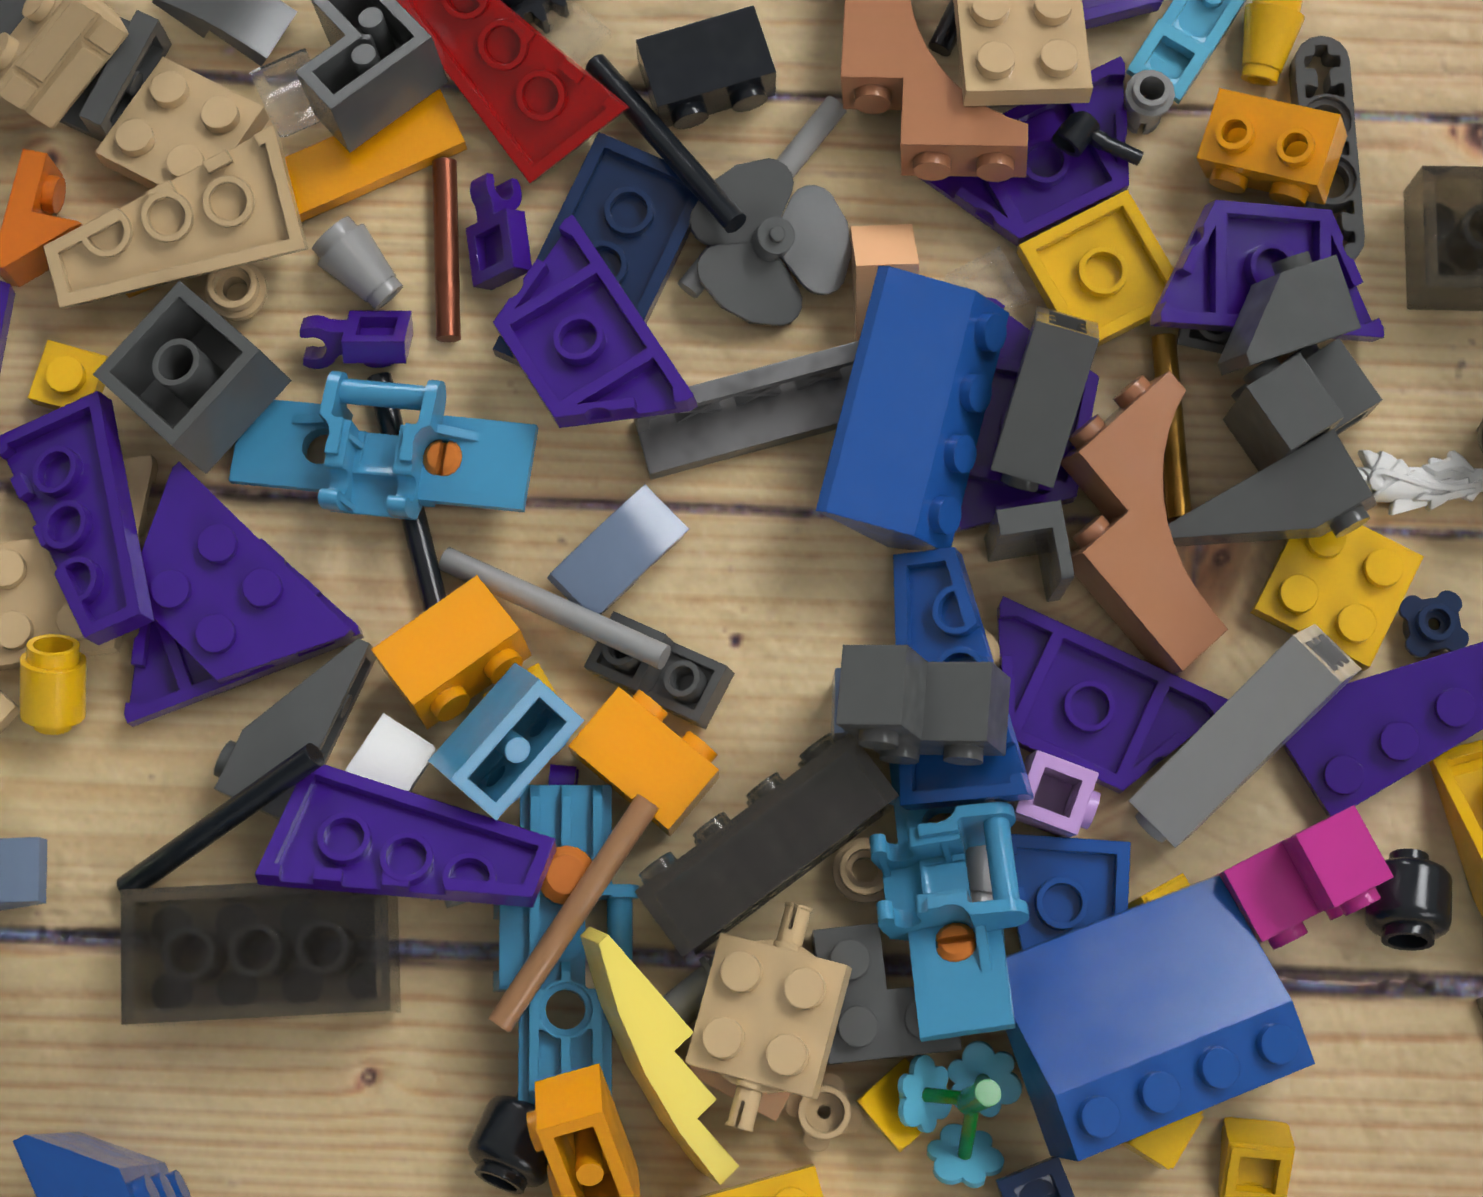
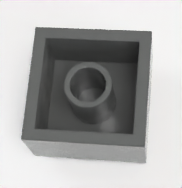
M180 280L93 374L172 447L205 474L211 470L292 381L261 350Z

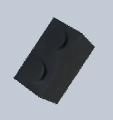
M754 5L636 40L638 65L652 109L667 127L674 126L676 129L692 128L705 122L711 114L731 108L735 112L750 111L763 105L768 97L775 96L776 70Z

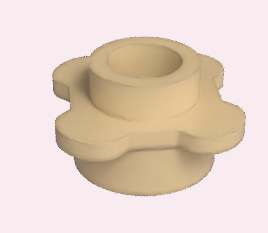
M835 1073L824 1074L818 1100L790 1093L785 1103L788 1115L797 1118L805 1132L803 1137L805 1146L812 1151H824L828 1148L831 1139L844 1132L850 1134L857 1132L863 1122L862 1112L860 1109L851 1106L843 1092L845 1088L843 1078ZM825 1105L829 1107L830 1116L828 1118L822 1119L818 1116L820 1106Z

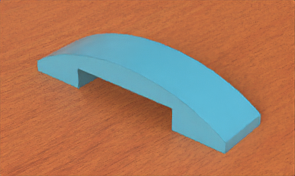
M1173 0L1163 17L1156 22L1127 68L1126 74L1132 77L1142 70L1162 72L1174 85V102L1179 104L1217 48L1246 0Z

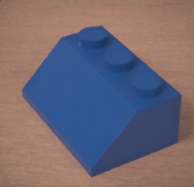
M81 1132L29 1134L13 1141L36 1197H191L181 1174L177 1170L169 1173L165 1162Z

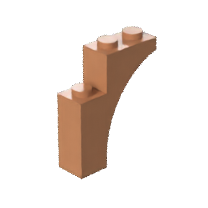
M845 0L841 61L843 109H857L866 114H880L888 110H902L900 141L901 175L916 176L927 181L943 180L948 176L979 177L989 182L1006 181L1011 177L1026 178L1029 124L1007 117L987 106H963L962 88L952 81L928 50L918 30L912 11L911 0Z
M1168 371L1151 381H1148L1142 374L1122 389L1113 398L1119 408L1105 421L1098 414L1095 415L1069 437L1068 440L1074 448L1062 458L1061 466L1102 513L1089 521L1072 537L1078 545L1071 552L1074 575L1150 664L1173 674L1184 671L1218 640L1228 628L1209 607L1190 579L1175 548L1168 525L1163 493L1164 452L1173 417L1186 392L1175 376Z

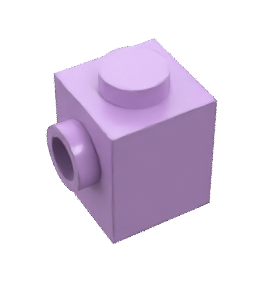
M1039 750L1026 756L1024 765L1034 799L1010 801V804L1015 809L1016 821L1066 838L1078 835L1080 827L1088 829L1097 811L1101 793L1094 791L1099 773Z

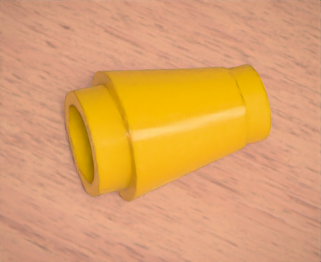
M1252 0V3L1245 5L1242 80L1260 86L1277 85L1279 74H1281L1305 20V16L1300 12L1302 0Z

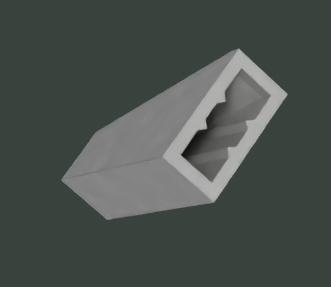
M1316 624L1292 635L1128 800L1139 811L1135 815L1138 823L1157 841L1164 842L1167 839L1176 848L1218 810L1362 668Z

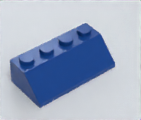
M878 266L816 507L817 512L889 548L926 551L950 548L952 546L955 531L958 529L961 521V506L970 470L976 461V446L985 410L991 401V386L1000 349L1003 347L1007 336L1006 325L1009 312L975 290L891 266Z

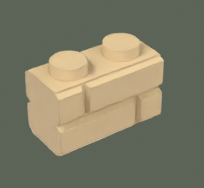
M26 0L22 10L24 18L10 35L6 32L0 34V97L19 109H24L30 116L49 128H55L129 35L120 16L101 0Z

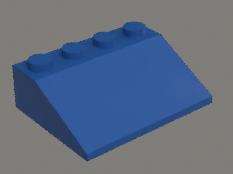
M1220 875L1204 879L1006 956L1016 1027L1015 1029L1006 1030L1050 1156L1077 1162L1315 1064L1290 995Z

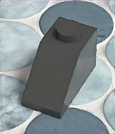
M1309 251L1271 264L1275 275L1253 284L1249 290L1218 361L1221 375L1361 328L1337 255L1312 262Z

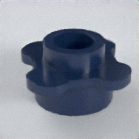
M1445 590L1439 593L1437 597L1421 599L1416 595H1410L1402 601L1398 612L1404 619L1403 634L1406 639L1405 648L1412 656L1423 658L1429 653L1442 649L1451 652L1467 646L1469 635L1461 628L1458 613L1462 608V600L1456 593ZM1433 618L1439 622L1437 630H1433L1428 626L1429 619Z

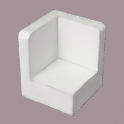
M383 713L345 771L411 792L430 762L428 760L436 752V748L430 742Z

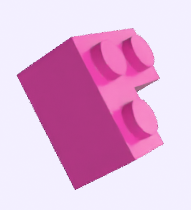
M1355 805L1214 875H1220L1257 941L1261 943L1268 940L1273 950L1307 934L1308 931L1303 921L1320 912L1325 911L1331 921L1342 915L1352 914L1381 899L1376 886L1394 877Z

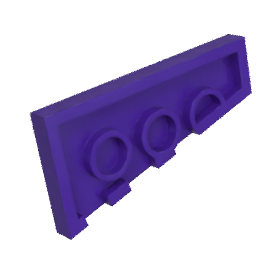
M96 391L0 435V457L7 461L13 474L10 481L20 500L27 503L36 525L32 528L41 547L50 552L57 567L54 575L83 637L97 645H101L154 622L112 400L101 392Z
M1483 642L1347 683L1283 745L1327 817L1353 805L1360 804L1483 730Z
M323 765L296 784L255 872V877L258 885L533 908L555 855L556 839L328 765Z

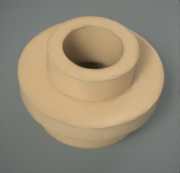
M253 263L209 273L204 283L206 302L221 317L229 321H242L254 316L263 307L268 293L265 277ZM241 283L247 286V292L243 298L239 300L227 298V291L232 285Z
M869 838L851 840L842 846L835 856L832 867L835 885L845 897L858 903L878 901L885 896L882 871L876 866V878L868 883L859 882L852 873V867L856 861L860 859L872 861Z

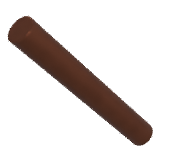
M443 157L432 161L436 340L440 342H456L461 340L457 161L453 158Z

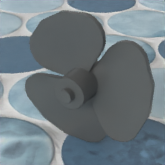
M766 158L738 164L715 179L718 185L746 215L744 225L736 232L727 233L699 200L692 209L689 219L692 234L704 245L713 246L701 255L697 263V276L701 285L722 309L750 324L784 326L790 324L798 317L802 309V296L785 265L806 290L816 295H829L837 291L844 283L852 255L848 222L832 194L825 188L816 185H806L798 189L790 198L794 184L792 173L779 160Z

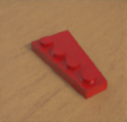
M396 0L432 36L443 69L529 183L535 182L630 108L501 0Z

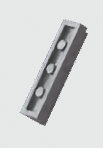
M859 341L689 386L698 405L693 410L634 418L650 479H656L836 430Z

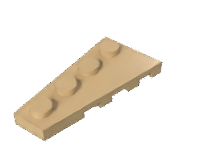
M273 124L254 134V137L230 150H223L202 162L203 164L173 180H167L146 191L147 194L118 209L114 208L44 245L59 307L69 308L308 250L277 126Z

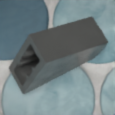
M1037 306L992 458L991 470L1002 473L1001 482L1014 488L1036 492L1039 484L1051 488L1054 487L1100 339L1098 323Z

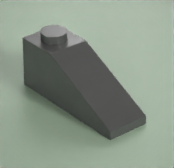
M1332 429L1168 525L1174 544L1177 547L1321 537L1330 531L1338 538L1365 524L1370 519L1367 510L1376 506L1377 503L1335 430Z
M357 638L242 730L237 742L228 741L222 749L214 768V775L219 777L214 789L232 798L308 743H312L319 748L324 756V765H326L376 660L371 651L373 648L371 644ZM296 785L259 811L280 820Z

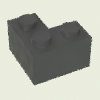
M311 0L331 46L295 72L315 116L349 153L448 82L432 36L396 0Z
M1338 338L1322 349L1317 344L1300 349L1287 358L1283 364L1274 357L1254 368L1243 378L1246 384L1231 395L1235 403L1223 421L1256 469L1261 471L1332 429L1339 435L1367 417L1382 401V398Z
M843 645L836 725L857 738L859 746L873 749L879 753V759L887 763L910 765L919 763L920 755H943V761L947 763L966 766L983 764L984 756L1006 755L1011 678L993 662H928L908 645Z
M878 923L812 931L811 939L814 956L842 963L852 968L827 1065L962 1050L960 1036L921 1042L914 987L887 989Z

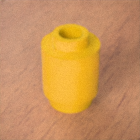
M60 634L36 636L27 642L26 652L20 657V718L24 723L33 726V729L41 734L59 735L67 733L74 725L81 723L86 717L87 659L80 652V643L77 639Z

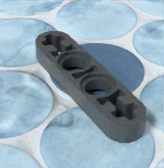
M1317 36L1309 38L1301 44L1290 64L1291 104L1341 114L1347 138L1336 173L1342 177L1345 191L1339 197H1327L1325 205L1306 201L1304 207L1330 209L1333 214L1341 212L1336 221L1343 235V241L1348 243L1345 244L1344 250L1355 261L1364 247L1365 231L1350 59L1347 50L1339 41L1331 37ZM1314 56L1321 57L1323 66L1333 67L1324 80V94L1314 96L1318 88L1316 69L1306 68Z

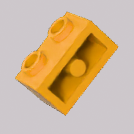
M1219 88L1196 159L1205 177L1209 178V183L1218 189L1231 193H1244L1246 187L1269 192V197L1272 200L1287 206L1304 207L1306 201L1325 205L1346 142L1347 132L1341 114Z
M478 575L371 649L386 676L427 730L439 721L445 722L457 717L467 708L471 698L491 684H496L514 663L522 666L523 661L532 656L520 629Z
M618 687L568 745V748L577 760L607 785H612V789L630 804L635 796L639 794L656 805L659 809L651 821L668 836H671L720 778L719 769L712 764L718 755L691 731H687L681 738L662 723L668 713L646 693L638 690L631 697Z
M600 1063L535 1081V1110L526 1113V1120L536 1152L544 1151L549 1163L547 1165V1175L553 1197H641L638 1165Z

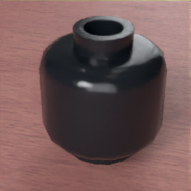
M1417 849L1394 850L1390 852L1389 859L1385 860L1394 877L1376 886L1381 899L1365 907V923L1374 934L1381 936V942L1385 946L1406 951L1428 949L1434 945L1435 939L1445 935L1450 929L1452 922V877L1442 865L1429 860V855L1424 851Z
M518 1092L516 1097L496 1096L488 1102L469 1142L468 1151L472 1160L477 1164L475 1174L480 1179L501 1190L514 1194H523L526 1187H538L546 1182L548 1179L547 1165L549 1163L544 1151L536 1152L528 1131L526 1113L535 1110V1105L518 1100Z

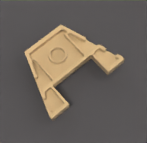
M152 454L123 459L139 541L140 537L145 534L149 515L146 512L151 485L152 483L155 484L158 472L157 460ZM37 537L0 543V671L20 668V657L26 652L27 642L31 638L46 634L67 635L77 639L80 643V652L86 657L120 652L123 635L101 645H97L83 637L54 575L57 567L50 552L41 547Z

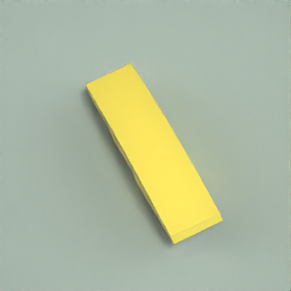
M589 926L580 935L598 1000L625 1063L658 1119L699 1172L721 1185L739 1165L698 1120L717 1099L675 1052L694 1032L608 934Z

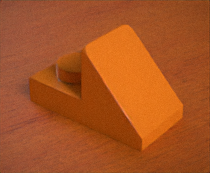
M22 149L0 230V276L11 286L21 287L47 272L49 266L43 246L82 226L78 221L52 216L53 213L58 214L62 209L66 194V182L61 171L49 155L44 152Z

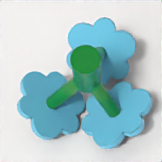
M984 1041L969 1043L963 1051L962 1059L953 1060L947 1070L943 1066H935L930 1056L917 1055L910 1063L909 1074L901 1075L898 1080L897 1087L900 1102L898 1116L904 1126L917 1127L920 1132L931 1133L936 1127L937 1119L946 1118L951 1111L952 1105H955L964 1114L962 1125L949 1124L945 1126L940 1132V1138L931 1141L927 1146V1156L934 1161L933 1174L935 1178L947 1185H955L961 1182L970 1188H979L984 1185L986 1176H995L1003 1169L1004 1157L999 1150L992 1147V1137L985 1131H976L978 1116L980 1112L985 1117H994L999 1113L1002 1104L1009 1105L1016 1102L1022 1093V1082L1012 1072L1015 1066L1013 1056L1006 1051L995 1053L993 1048ZM948 1077L954 1082L951 1090L946 1088Z

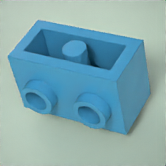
M514 663L428 761L497 821L506 809L523 794L527 785L549 760L566 745L570 736L585 720L539 678L517 663Z

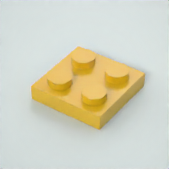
M1128 189L1019 244L1016 252L1048 309L1098 323L1100 339L1097 347L1150 320L1152 312L1174 269Z
M1363 525L1338 538L1330 531L1321 537L1287 539L1250 613L1292 635L1316 624L1362 668V671H1365L1371 666L1424 556Z

